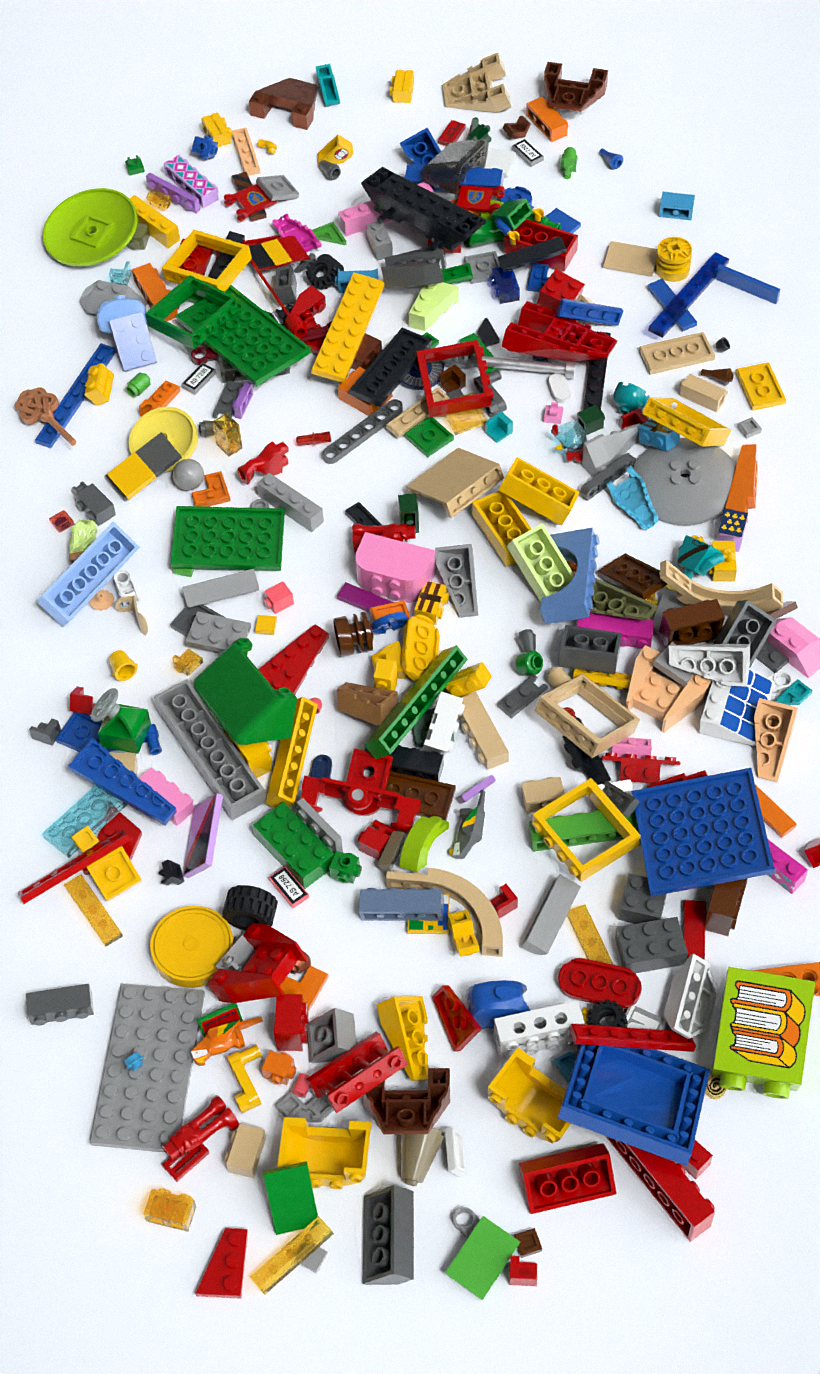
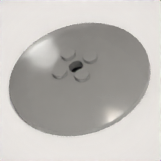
M680 438V443L668 451L650 447L638 458L633 469L642 477L647 486L652 506L659 517L658 520L669 524L688 526L711 521L724 513L736 465L732 458L718 446L702 447L687 438ZM682 474H688V475H690V476L687 477V478H684V477H682L681 475H682Z

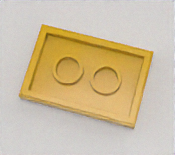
M769 362L736 369V375L752 411L786 404L785 395Z

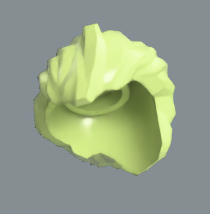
M78 520L71 528L72 537L69 538L70 553L85 551L96 539V532L98 530L93 520Z

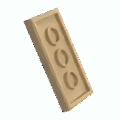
M704 332L639 346L640 355L650 375L715 360V354Z

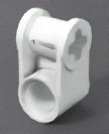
M126 570L117 571L114 574V580L119 598L135 595L136 600L141 601L140 593L130 573ZM123 601V602H121V603H122V605H123V607H124V606H127V603H130V602H128V601Z

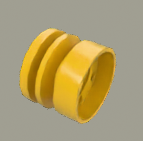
M673 236L663 239L657 248L656 274L661 279L663 278V280L669 282H678L685 279L689 275L693 250L691 244L681 237Z

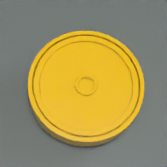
M186 906L170 912L161 919L151 936L150 950L154 965L165 980L176 986L197 988L206 986L211 980L214 973L218 970L215 965L232 947L234 938L229 923L221 914L203 906Z

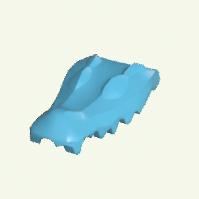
M630 465L626 470L631 477L615 487L612 481L607 482L606 485L614 502L635 519L642 529L647 530L658 522L659 517L652 506L644 480Z

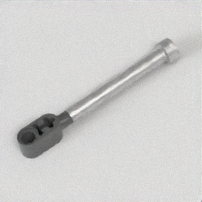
M473 354L460 356L458 361H456V357L449 361L441 360L442 364L448 368L456 365L459 369H469L472 365L478 366L476 356ZM490 356L482 357V360H486L487 367L564 374L565 378L574 379L575 362L567 361L566 364ZM464 357H468L466 362L463 361Z

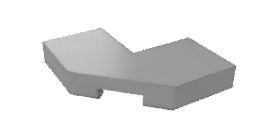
M290 1091L275 1105V1108L284 1117L306 1118L307 1123H321L334 1111L325 1094L319 1099L314 1097L305 1105Z

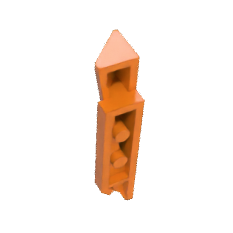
M757 444L741 446L725 507L727 509L748 513V509L756 508L758 477Z

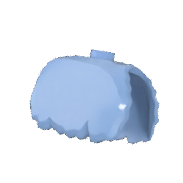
M118 295L115 296V299L102 302L96 315L97 324L101 333L112 335L110 320L143 312L147 324L146 308L137 299Z

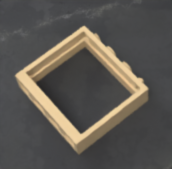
M584 674L542 695L535 708V712L591 758L634 734L640 721L636 715ZM578 693L616 723L619 728L599 738L558 704Z

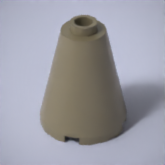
M432 1128L429 1134H401V1178L405 1180L404 1184L417 1187L418 1183H423L445 1137V1132Z

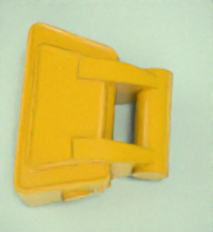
M399 641L384 647L377 654L371 655L374 672L378 659L395 661L397 665V679L407 678L401 665L402 650Z

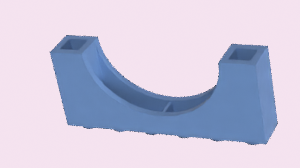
M593 527L551 534V538L564 559L575 563L578 567L574 578L565 588L553 595L542 598L540 612L545 624L589 618L590 609H593L591 598L594 596L593 583L596 581L594 570H597L596 558H598L597 545L600 543L599 536L594 533Z

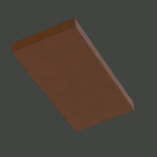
M626 553L597 571L598 577L644 600L668 585L660 578L659 569Z
M390 771L386 790L396 792L400 796L421 800L419 816L427 818L438 816L442 820L447 821L456 785Z

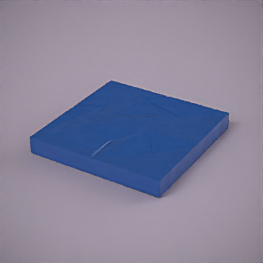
M580 1044L557 1118L687 1166L694 1146L710 1069L656 1049Z

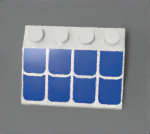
M749 669L747 686H726L713 680L700 720V734L756 746L754 715L759 698L771 700L773 693L771 690L774 688L775 682Z

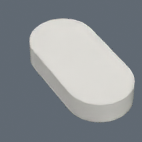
M557 373L552 374L549 377V387L554 400L558 403L568 402L571 398V391L565 376Z

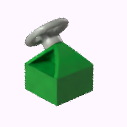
M111 688L99 698L91 714L94 722L104 719L98 731L101 746L139 754L151 725L148 709L117 704L119 692L116 688Z

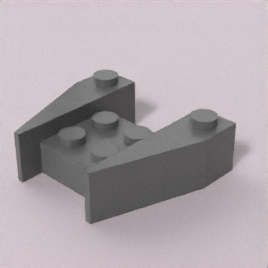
M426 247L384 258L386 267H381L385 288L443 283L442 269H446L447 266L444 247H437L434 251Z

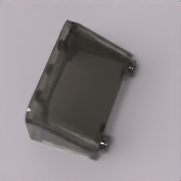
M478 139L447 144L427 165H424L421 172L423 175L422 182L457 195L460 192V181H465L466 173L474 165L485 168L489 142Z

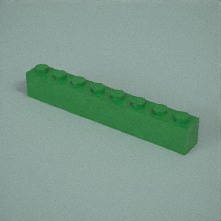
M457 645L441 651L364 745L375 759L390 755L466 663L468 659Z

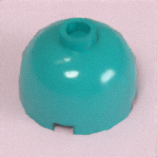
M618 382L613 400L619 411L627 414L638 408L644 409L650 397L645 395L646 391L632 383H628L626 386L623 385L624 382Z

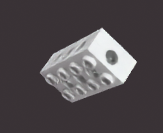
M578 1000L495 1018L494 1038L500 1060L505 1058L508 1060L517 1047L528 1055H534L545 1049L555 1050L567 1044L569 1046L577 1045L573 1042L569 1028L571 1024H585Z

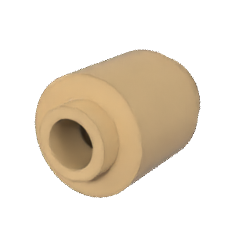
M562 667L552 668L548 672L547 680L554 688L572 680Z

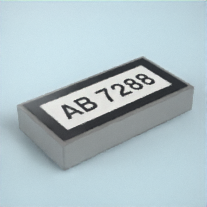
M526 139L512 145V150L530 167L544 161V156Z
M202 362L181 383L182 388L196 395L217 374L216 369Z

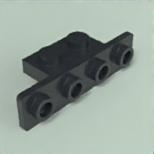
M577 717L576 719L583 724L582 720ZM562 736L565 742L563 746L566 752L571 755V763L576 770L586 773L588 779L592 778L597 785L604 784L605 781H611L599 754L591 758L567 737Z

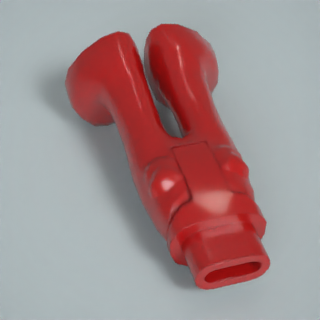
M356 523L352 525L355 555L365 532L402 542L404 539L405 542H408V539H416L415 526H407V524L392 523L380 526H364Z
M215 1095L210 1099L208 1107L194 1119L180 1127L174 1135L168 1138L169 1142L164 1144L162 1148L171 1160L178 1155L182 1157L184 1152L188 1153L199 1147L218 1130L224 1127L231 1131L236 1130L239 1122L229 1107L226 1108L225 1102ZM216 1115H219L204 1128L199 1129L207 1121H209Z

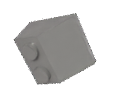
M333 1008L307 1024L310 1063L332 1062L357 1045L354 1013Z

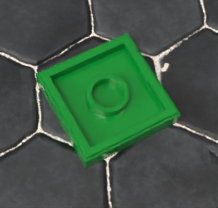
M428 417L406 432L405 438L428 458L452 442L454 435L433 417Z

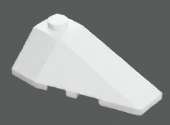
M750 644L669 645V665L704 676V678L709 680H715L726 686H747L750 666Z

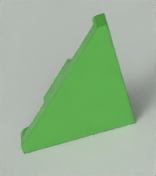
M334 222L312 229L318 240L347 245L346 239Z

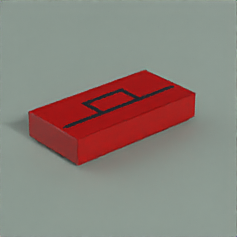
M451 120L438 138V144L452 148L466 129V124Z

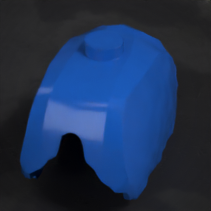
M519 981L483 982L470 986L465 994V999L469 1000L468 1011L481 1026L482 1030L486 1028L494 1029L495 1018L530 1011L523 998V994L527 991V986Z

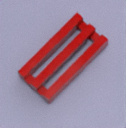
M201 1144L184 1156L172 1169L170 1166L181 1157L180 1155L173 1160L169 1158L162 1164V1167L178 1182L210 1154V1151L204 1144Z

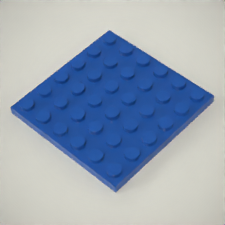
M751 767L632 791V796L640 801L635 808L639 834L641 835L640 840L651 897L775 873Z

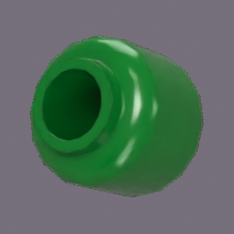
M537 651L520 652L515 659L518 673L524 676L539 674L543 668V658Z

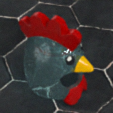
M570 421L560 426L554 424L551 433L561 443L554 449L565 453L568 462H571L573 459L576 462H582L583 446L587 442V436L578 421Z

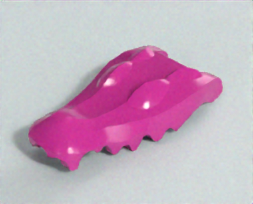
M287 213L279 219L272 220L273 226L278 230L281 237L295 236L306 252L322 247L321 242L307 225L303 226L301 221L298 222L296 219H290Z

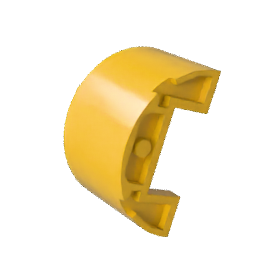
M517 1047L488 1086V1098L506 1115L505 1119L510 1124H517L527 1136L531 1138L536 1136L552 1144L558 1142L572 1124L557 1118L566 1089L534 1068L536 1059Z
M284 1117L277 1168L307 1161L312 1188L316 1189L321 1186H329L331 1189L341 1190L343 1186L361 1183L366 1177L372 1123L349 1121V1129L309 1127L306 1118Z

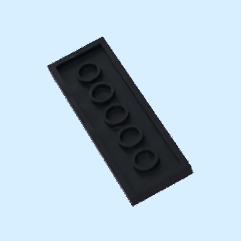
M402 327L350 388V395L381 407L418 362L416 351L428 349L432 345V339Z

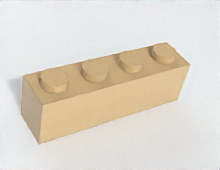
M474 692L461 697L463 698L462 704L465 705L462 716L458 715L457 719H460L462 722L461 727L464 734L469 735L471 747L473 749L476 748L479 762L484 764L487 770L509 762V751L478 694Z

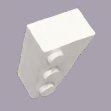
M444 692L440 693L422 750L435 751L443 754L444 757L446 752H451L453 741H450L452 733H457L459 723L456 720L458 715L462 716L465 705L462 704L463 698Z

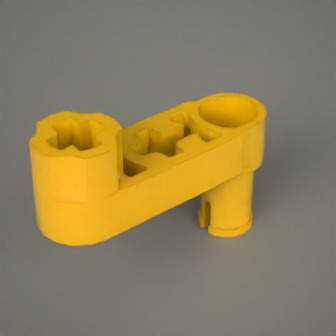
M257 1044L240 1053L237 1051L226 1056L242 1090L241 1093L234 1096L242 1114L262 1105L258 1093L244 1068L245 1064L262 1057Z

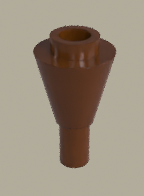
M731 368L702 369L701 376L711 377L728 385L729 382L733 381L734 372H732Z

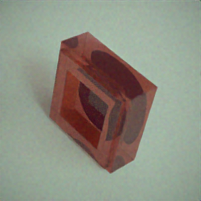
M65 510L49 518L50 523L58 533L74 525L73 519Z

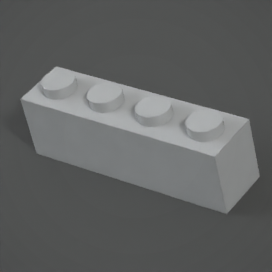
M268 473L257 483L258 494L261 499L266 500L275 508H285L286 516L310 532H313L324 522L322 507L271 473Z

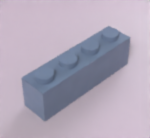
M367 888L360 890L359 915L362 921H443L444 895L442 890L437 888H428L427 890H418L417 888H408L407 890Z

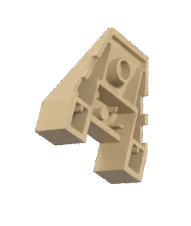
M498 52L482 58L475 67L470 66L467 68L468 71L461 76L458 74L442 84L445 106L447 108L500 112L512 107L510 96L504 83L495 87L492 85V81L506 76L505 66Z

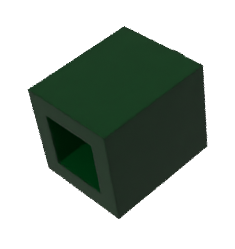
M594 405L577 412L576 424L586 436L603 429L605 415L603 411Z

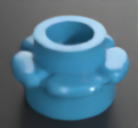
M138 1052L129 1056L124 1061L127 1066L126 1070L132 1069L134 1072L143 1065L144 1056H141Z

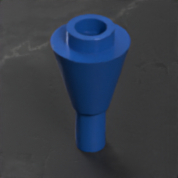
M604 148L599 150V154L605 157L612 169H618L622 166L624 160L622 155L608 152Z

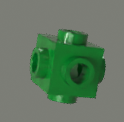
M336 851L329 867L330 878L337 879L341 883L348 882L354 884L356 877L359 878L362 871L359 857L352 853Z

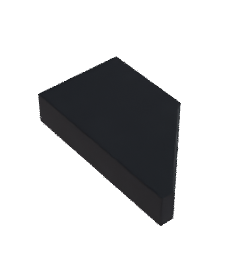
M485 318L477 332V337L488 347L500 343V339L489 319Z

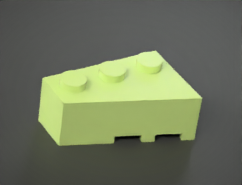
M444 282L423 285L409 312V327L426 331L439 319L443 312L446 313L453 303L456 304L459 301V286Z

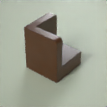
M453 365L439 374V386L446 393L459 388L462 389L466 386V374L456 365Z

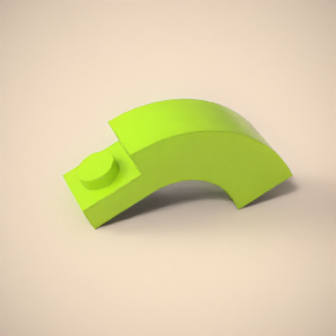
M438 816L430 818L420 817L411 828L405 840L399 867L418 872L425 867L434 840L449 829V821L442 820Z

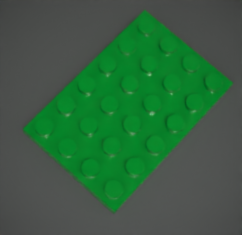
M176 506L171 568L281 571L285 508Z

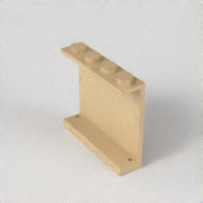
M458 447L406 485L409 494L416 493L417 498L422 495L443 504L446 515L452 518L503 480L504 476L499 463Z

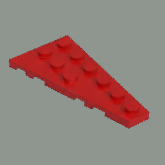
M314 624L258 670L274 690L284 687L296 695L307 676L308 670L313 666L317 655L320 654L328 641L329 633Z

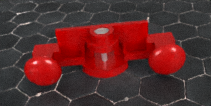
M354 749L346 782L304 775L301 787V798H304L317 813L323 811V808L317 806L319 795L342 800L347 809L358 816L373 815L380 811L381 808L399 812L397 822H391L390 825L396 831L404 832L405 834H408L413 827L415 816H419L422 804L419 799L400 796L396 792L386 790L393 761L392 756L387 755L375 759L369 751ZM368 767H372L375 770L374 775L371 777L364 776V770Z

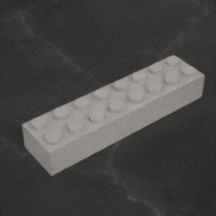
M188 679L153 696L157 711L213 793L223 795L222 806L232 821L266 802L265 789Z

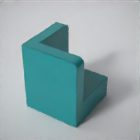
M501 411L485 422V433L498 443L513 433V421Z

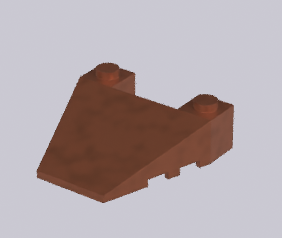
M547 61L544 70V89L550 107L581 112L605 95L608 84V70L593 68L589 83L562 79V63Z
M287 78L256 90L249 100L250 116L265 119L273 105L293 110V127L308 130L314 120L318 85Z
M428 1068V1090H386L385 1081L364 1094L363 1103L383 1135L429 1134L450 1104V1068Z

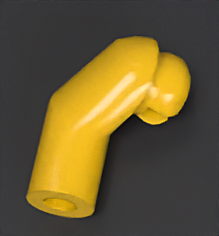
M258 140V147L268 148L267 152L269 154L276 153L277 145L269 140Z

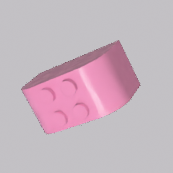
M365 532L355 555L357 582L360 588L395 601L417 602L422 587L426 585L427 581L432 582L436 574L435 550Z

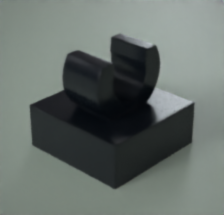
M168 859L162 862L163 869L158 874L163 877L165 876V879L161 881V884L168 886L171 883L180 885L185 882L180 864Z

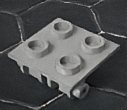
M241 935L215 967L217 969L242 971L256 950Z

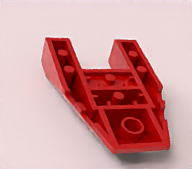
M526 301L521 308L518 324L510 322L505 329L502 348L510 352L575 362L608 358L618 340L602 331L599 333L593 331L587 323L584 326L577 322V319L558 317L556 315L557 311Z

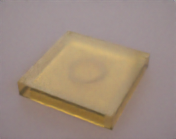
M481 408L445 415L455 435L482 426L487 421Z

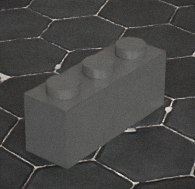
M89 983L26 993L27 1016L31 1025L40 1026L47 1022H64L72 1018L84 1019L94 1015L93 995Z

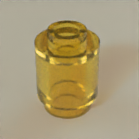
M158 190L148 192L147 201L150 205L162 211L170 207L171 198L169 195Z

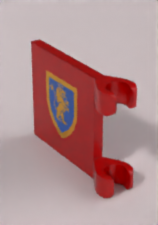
M258 184L234 194H225L223 196L226 200L224 201L226 206H231L235 201L242 206L243 209L236 211L237 219L240 222L244 221L249 215L277 203V200L271 201Z
M461 185L457 205L469 211L489 212L492 214L493 211L500 207L498 203L490 205L492 195L497 198H504L505 188L503 186L488 188Z

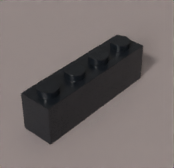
M398 745L388 755L393 757L390 771L440 781L444 767L443 754ZM368 767L365 769L375 772L374 768Z

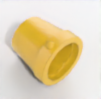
M117 650L109 656L108 661L113 670L112 676H115L117 680L126 681L136 674L138 664L125 651Z

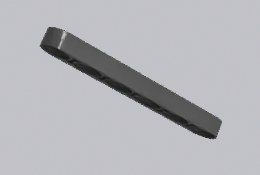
M398 399L390 400L323 450L324 462L327 464L338 462L384 428L390 421L403 413L402 402ZM392 406H398L399 409H398V410H392L391 407H392ZM380 415L387 416L386 419H379L378 417ZM369 424L374 426L372 429L365 428ZM354 434L361 435L360 438H353L352 436ZM343 443L349 445L346 448L339 447V445ZM329 453L335 454V456L332 458H329L326 455Z

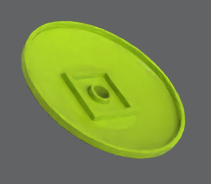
M94 188L76 193L62 201L48 216L43 228L44 245L48 253L55 260L66 265L89 266L106 261L126 247L134 236L138 224L136 208L129 197L117 190Z

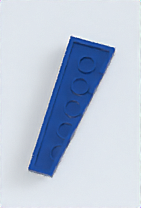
M93 738L90 739L68 765L71 772L164 826L167 825L177 812L174 805L157 791H154L146 782L141 781L132 770L129 771L123 766L121 761L111 756L109 751Z

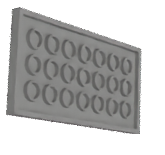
M122 983L90 1140L91 1146L164 1152L162 1146L169 1142L168 1138L182 1127L194 1061L191 1051L196 1047L199 1032L197 1019L202 1015L205 998L203 990ZM136 1052L144 1056L143 1065L134 1072L132 1069L126 1070L127 1066L124 1061Z

